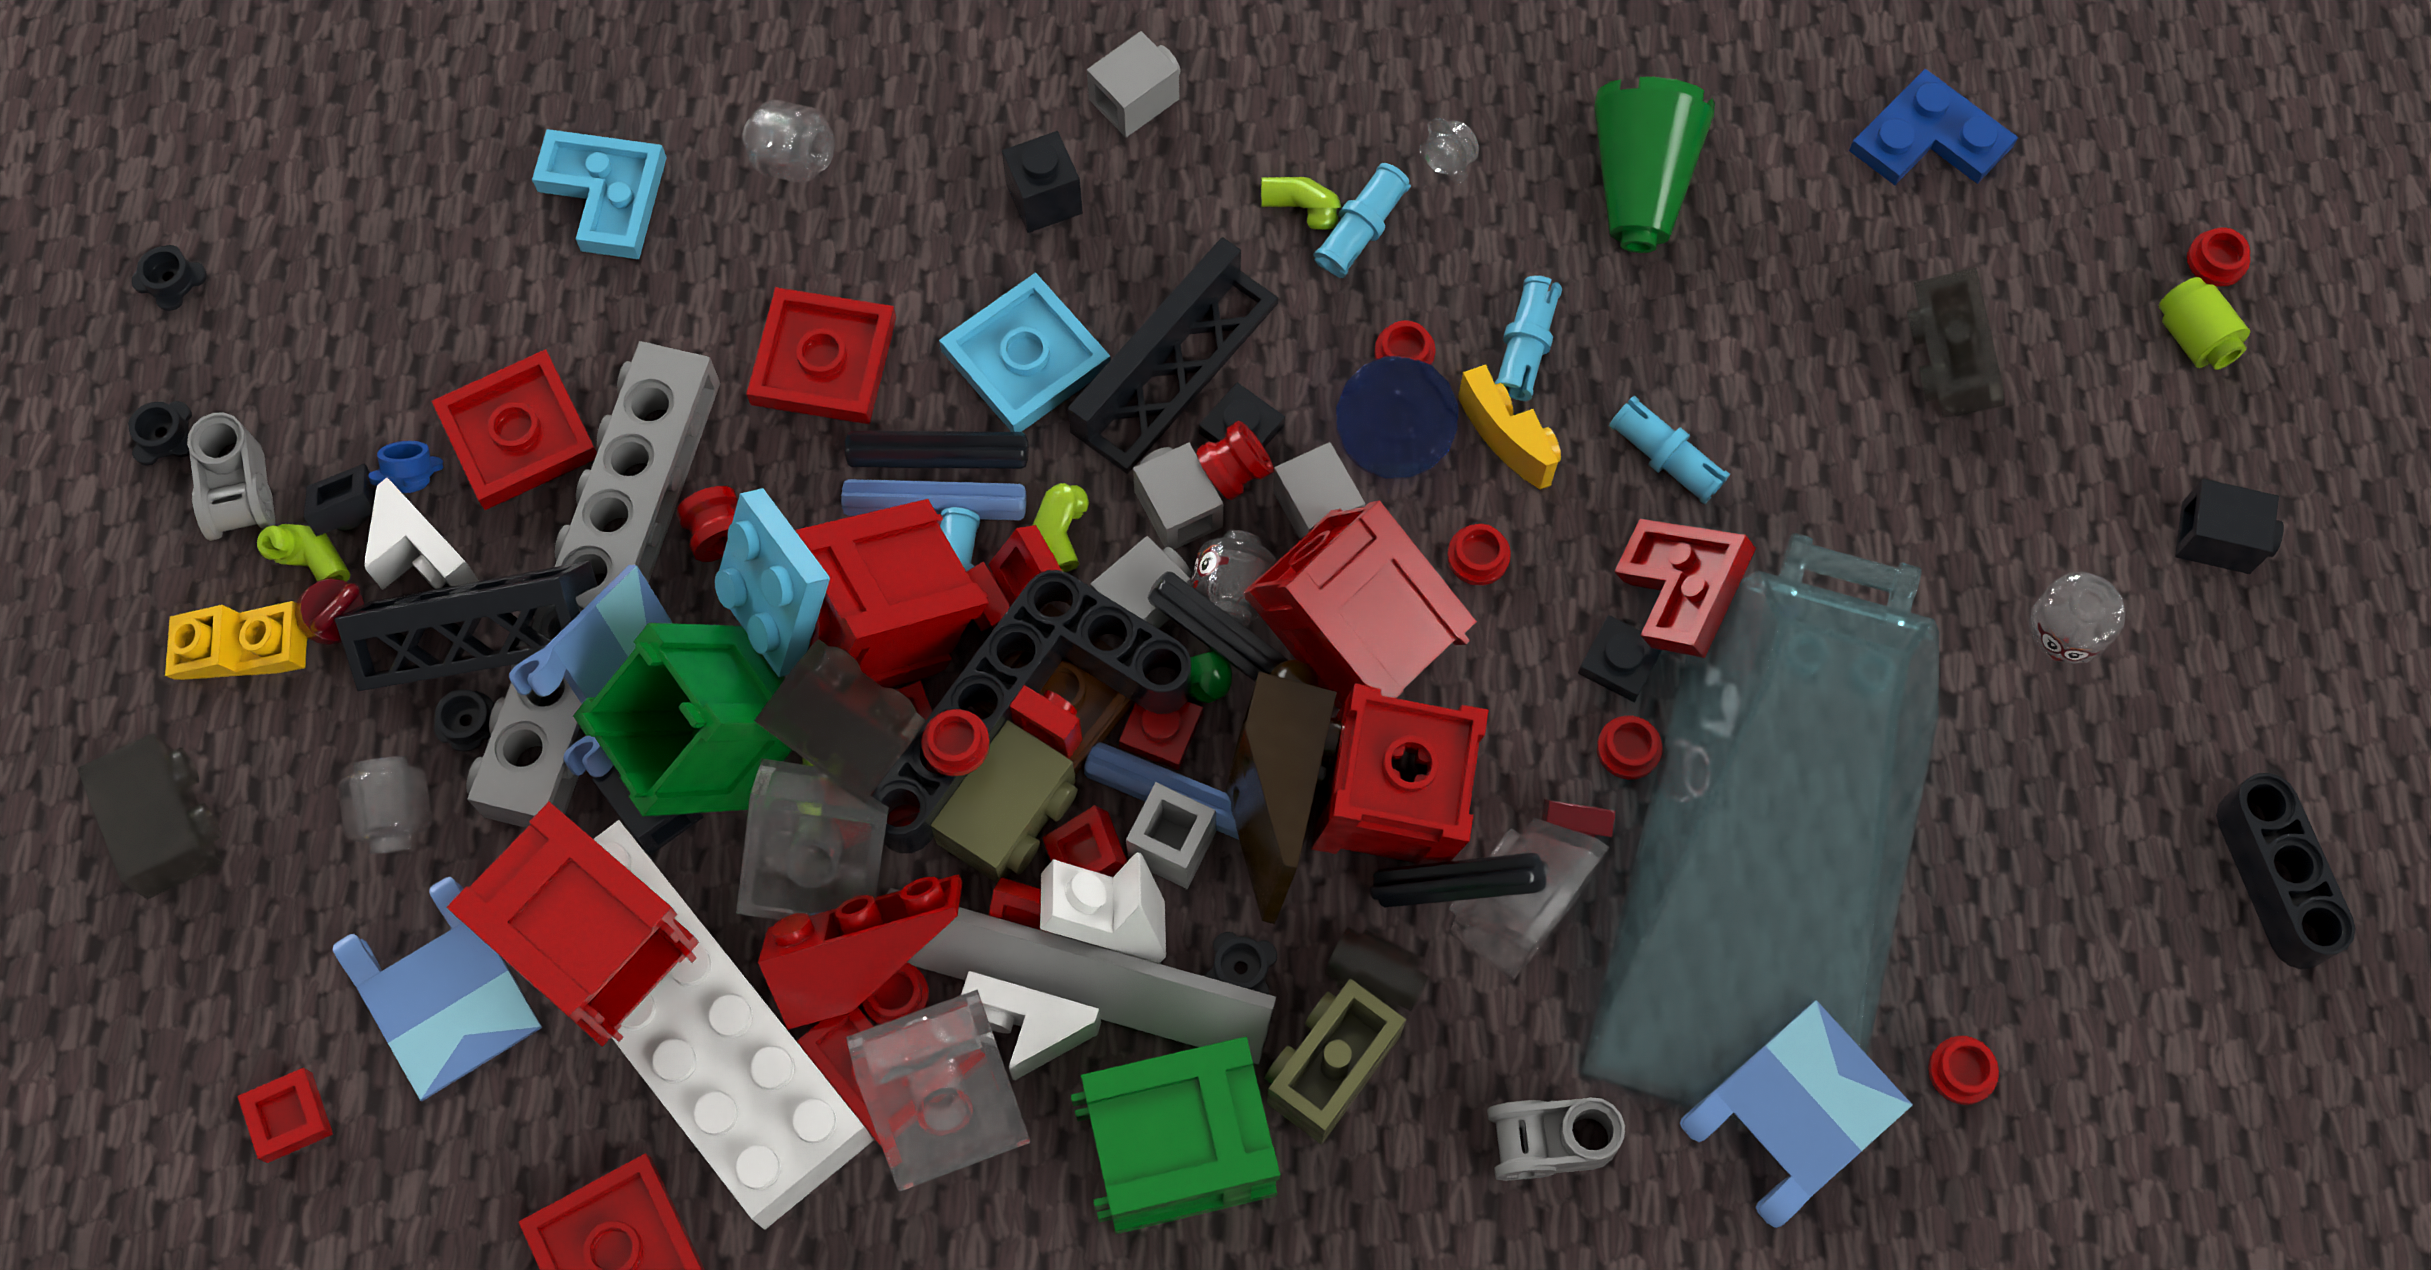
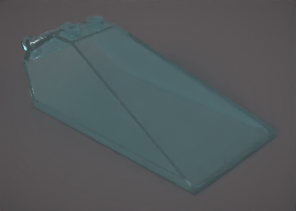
M1792 533L1785 551L1780 576L1761 571L1744 576L1706 657L1685 656L1663 744L1662 756L1658 763L1581 1075L1693 1108L1814 1000L1821 1004L1868 1056L1939 715V630L1935 619L1911 613L1913 600L1921 578V567L1901 562L1898 568L1812 545L1813 538ZM1804 570L1889 592L1888 604L1884 606L1801 583ZM1734 1113L1728 1117V1119L1741 1122Z

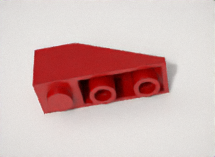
M957 874L939 880L936 877L920 878L909 883L900 891L875 898L871 895L856 896L846 900L836 909L811 916L806 913H795L782 918L773 926L768 927L758 963L787 1030L854 1011L958 916L963 883L960 875Z

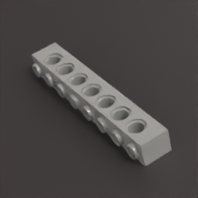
M639 341L632 362L626 361L623 364L617 382L619 397L612 415H605L600 423L597 433L598 452L591 470L586 469L580 476L576 490L578 506L571 524L564 525L560 530L555 545V558L557 560L555 567L590 561L594 575L607 574L605 580L599 586L576 597L580 612L628 565H637L649 583L720 386L719 378L710 357ZM667 410L657 420L644 421L645 417L653 411ZM639 463L647 464L646 468L639 474L623 476L629 467ZM617 518H627L626 523L620 529L613 532H602L610 521ZM555 605L537 608L532 628L552 641L562 631ZM521 640L517 647L526 646L528 644ZM517 664L511 665V670H512ZM564 676L557 687L564 688V693L556 703L550 706H538L542 696L535 694L533 689L527 695H520L512 683L509 686L506 697H501L496 701L489 721L490 740L484 756L476 758L473 762L466 783L467 793L469 794L467 800L483 817L527 828L530 825L529 821L548 801L562 813H566L579 776L572 774L566 765L564 753L571 745L585 737L586 734L573 717L582 704ZM534 746L543 747L540 757L534 763L524 767L516 766L519 756L526 749Z

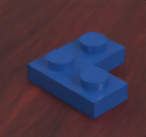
M1924 69L1853 140L1849 151L1893 185H1896L1931 149L1978 184L2013 148L2018 137L1930 71Z

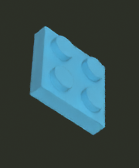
M1036 272L939 340L941 352L1011 432H1022L1092 382L1111 361V356Z
M762 488L740 493L733 521L728 529V539L720 569L715 576L714 588L721 604L731 610L747 632L754 650L762 654L777 676L781 677L802 670L830 577Z

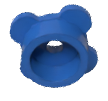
M400 441L379 449L377 452L379 470L369 473L368 476L369 482L372 485L377 486L384 479L388 478L401 493H411L425 488L430 483V476L434 472L442 470L444 465L441 458L430 456L429 447L425 443Z

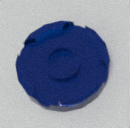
M1385 356L1363 365L1346 382L1336 406V433L1345 454L1363 471L1384 479H1409L1431 470L1449 452L1457 432L1458 403L1449 382L1432 365L1420 360L1400 358L1401 356Z

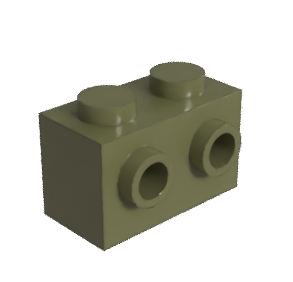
M1007 720L990 743L985 761L980 767L965 777L930 825L937 845L995 883H998L1001 877L1007 879L1012 871L1018 875L1021 874L1030 864L1039 848L1040 841L1036 839L1039 832L1049 818L1054 821L1060 820L1076 797L1078 789L1073 786L1076 782L1073 761Z
M1349 979L1337 997L1328 991L1306 1020L1305 1025L1312 1030L1297 1051L1288 1045L1268 1070L1264 1078L1271 1083V1086L1268 1088L1267 1105L1322 1145L1398 1041L1406 1019L1352 979Z

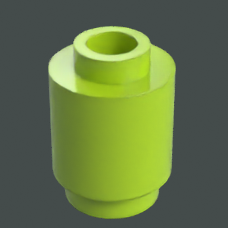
M2195 277L2172 289L2159 303V309L2164 314L2162 323L2197 368H2202L2208 364H2211L2215 370L2224 368L2237 360L2246 351L2247 347L2244 342L2250 335V329L2215 285H2206L2200 277Z

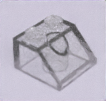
M762 759L750 793L736 914L781 920L795 913H806L811 916L836 909L846 900L860 895H871L875 898L877 896L889 807L829 768Z
M1536 818L1530 822L1521 835L1511 828L1498 843L1490 857L1531 852L1539 854L1541 860L1546 861L1549 866V874L1546 876V888L1540 893L1453 901L1449 910L1456 915L1449 935L1513 983L1589 885L1609 847L1597 838Z
M978 989L846 1037L856 1081L899 1192L1031 1143Z

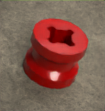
M1236 421L1229 426L1226 437L1219 442H1206L1197 449L1199 462L1208 478L1218 491L1229 500H1234L1244 492L1245 484L1253 478L1264 479L1274 472L1271 459L1255 434L1241 421Z
M713 486L697 491L685 498L677 507L676 515L682 528L691 531L692 534L689 543L696 560L701 562H713L723 557L728 539V529L732 524L738 503L734 489L728 486Z

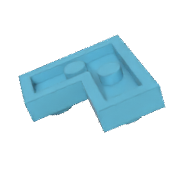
M547 129L532 181L537 192L587 199L576 236V242L582 252L639 259L667 157L663 146L659 144Z

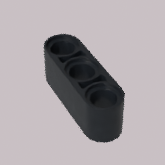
M2257 773L2247 778L2224 796L2218 804L2216 813L2218 826L2272 949L2278 958L2287 965L2298 969H2312L2348 949L2354 940L2356 930L2352 914L2299 797L2291 784L2282 777L2271 773ZM2247 800L2254 802L2261 808L2266 821L2258 819L2251 813ZM2274 860L2287 867L2293 882L2286 881L2278 874L2275 869ZM2302 922L2309 924L2315 929L2319 936L2320 945L2314 944L2307 938L2303 932Z

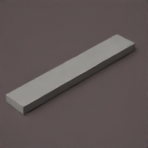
M890 888L887 894L900 890ZM959 907L958 916L907 962L916 967L965 981L968 972L971 971L1099 1008L1102 1020L1196 1047L1247 1036L1252 1060L1256 1064H1259L1276 1001V997L961 907Z

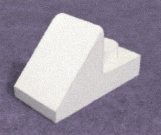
M388 478L377 485L365 555V569L382 590L413 565L434 589H440L446 584L451 587L478 582V578L465 560Z
M1135 853L1114 877L1054 859L1041 873V930L1159 964L1166 957L1165 901L1141 853Z
M971 971L968 972L960 996L965 1009L974 1013L972 1021L981 1027L1000 1033H1011L1013 1024L1021 1026L1009 1065V1071L1013 1080H1017L1096 1036L1101 1025L1099 1008Z

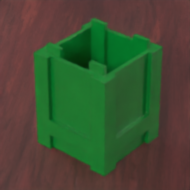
M648 623L633 641L636 646L629 657L596 697H588L573 715L586 736L595 737L621 775L620 779L631 793L629 798L642 817L749 810L764 793L760 787L801 740L810 739L825 722L812 703L803 702L785 676L778 677L764 656L754 650L749 641L748 634L742 626Z
M1247 1036L1081 1075L1084 1092L1071 1094L1073 1107L1083 1104L1088 1105L1086 1108L1075 1110L1077 1122L1091 1119L1107 1193L1106 1197L1093 1199L1096 1211L1110 1208L1097 1212L1099 1223L1113 1220L1116 1234L1277 1196L1276 1181L1280 1180V1172Z

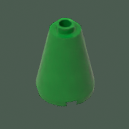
M1653 76L1639 77L1638 88L1620 90L1621 79L1610 81L1598 89L1594 105L1609 234L1612 238L1621 242L1620 247L1622 249L1635 253L1653 252L1656 250L1657 245L1663 244L1670 239L1712 123L1715 109L1713 98L1707 103L1704 102V90L1697 85L1677 79Z

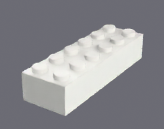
M618 820L595 837L594 840L667 902L678 914L674 919L693 934L699 943L692 950L697 959L693 963L687 958L681 963L678 962L620 1024L621 1028L618 1032L624 1038L620 1042L613 1037L611 1038L751 1219L765 1230L874 1141V1139L620 820Z

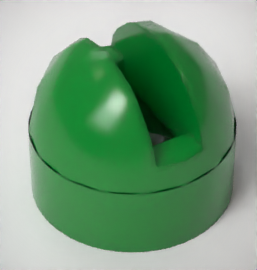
M1208 652L1191 657L1190 696L1203 703H1211L1216 699L1224 697L1232 685L1230 663L1216 652Z

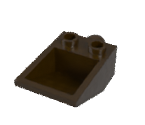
M1288 660L1280 663L1272 670L1271 674L1258 673L1240 729L1226 785V793L1231 801L1232 815L1236 822L1238 837L1261 920L1271 924L1276 923L1296 873L1315 788L1321 789L1329 758L1333 759L1342 728L1341 720L1331 717L1337 692L1320 688L1316 672L1308 664L1298 660Z

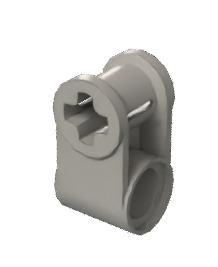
M223 412L211 413L201 417L193 424L188 434L187 445L189 447L194 485L192 503L198 526L204 537L212 541L220 539L223 532L256 524L262 529L267 526H275L273 497L267 482L265 457L261 445L232 415ZM236 443L234 449L228 455L218 458L220 452L226 446Z
M1589 1097L1550 1102L1541 1100L1515 1101L1497 1104L1487 1109L1488 1120L1496 1123L1501 1162V1164L1494 1167L1497 1180L1509 1181L1542 1178L1556 1173L1586 1171L1604 1167L1617 1153L1625 1135V1124L1621 1113L1613 1104L1601 1098ZM1582 1119H1593L1601 1123L1608 1135V1145L1599 1150H1588L1580 1146L1572 1132L1573 1124ZM1519 1128H1521L1523 1134L1525 1154L1522 1152Z

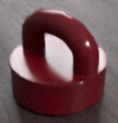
M332 578L316 582L302 592L296 602L295 618L298 627L306 637L316 643L327 645L341 643V637L334 618L364 605L360 589L356 584H348L343 580Z

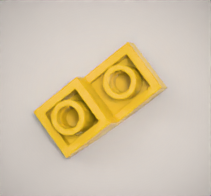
M1486 364L1463 372L1458 399L1479 435L1492 451L1524 480L1538 489L1551 486L1557 464L1561 460L1559 444L1553 431L1549 427L1542 428L1534 409L1513 415V405L1506 387L1502 383H1494Z
M289 601L241 613L224 605H218L170 616L165 676L174 680L273 674L304 669L306 665L307 637L298 627L295 618L296 602Z

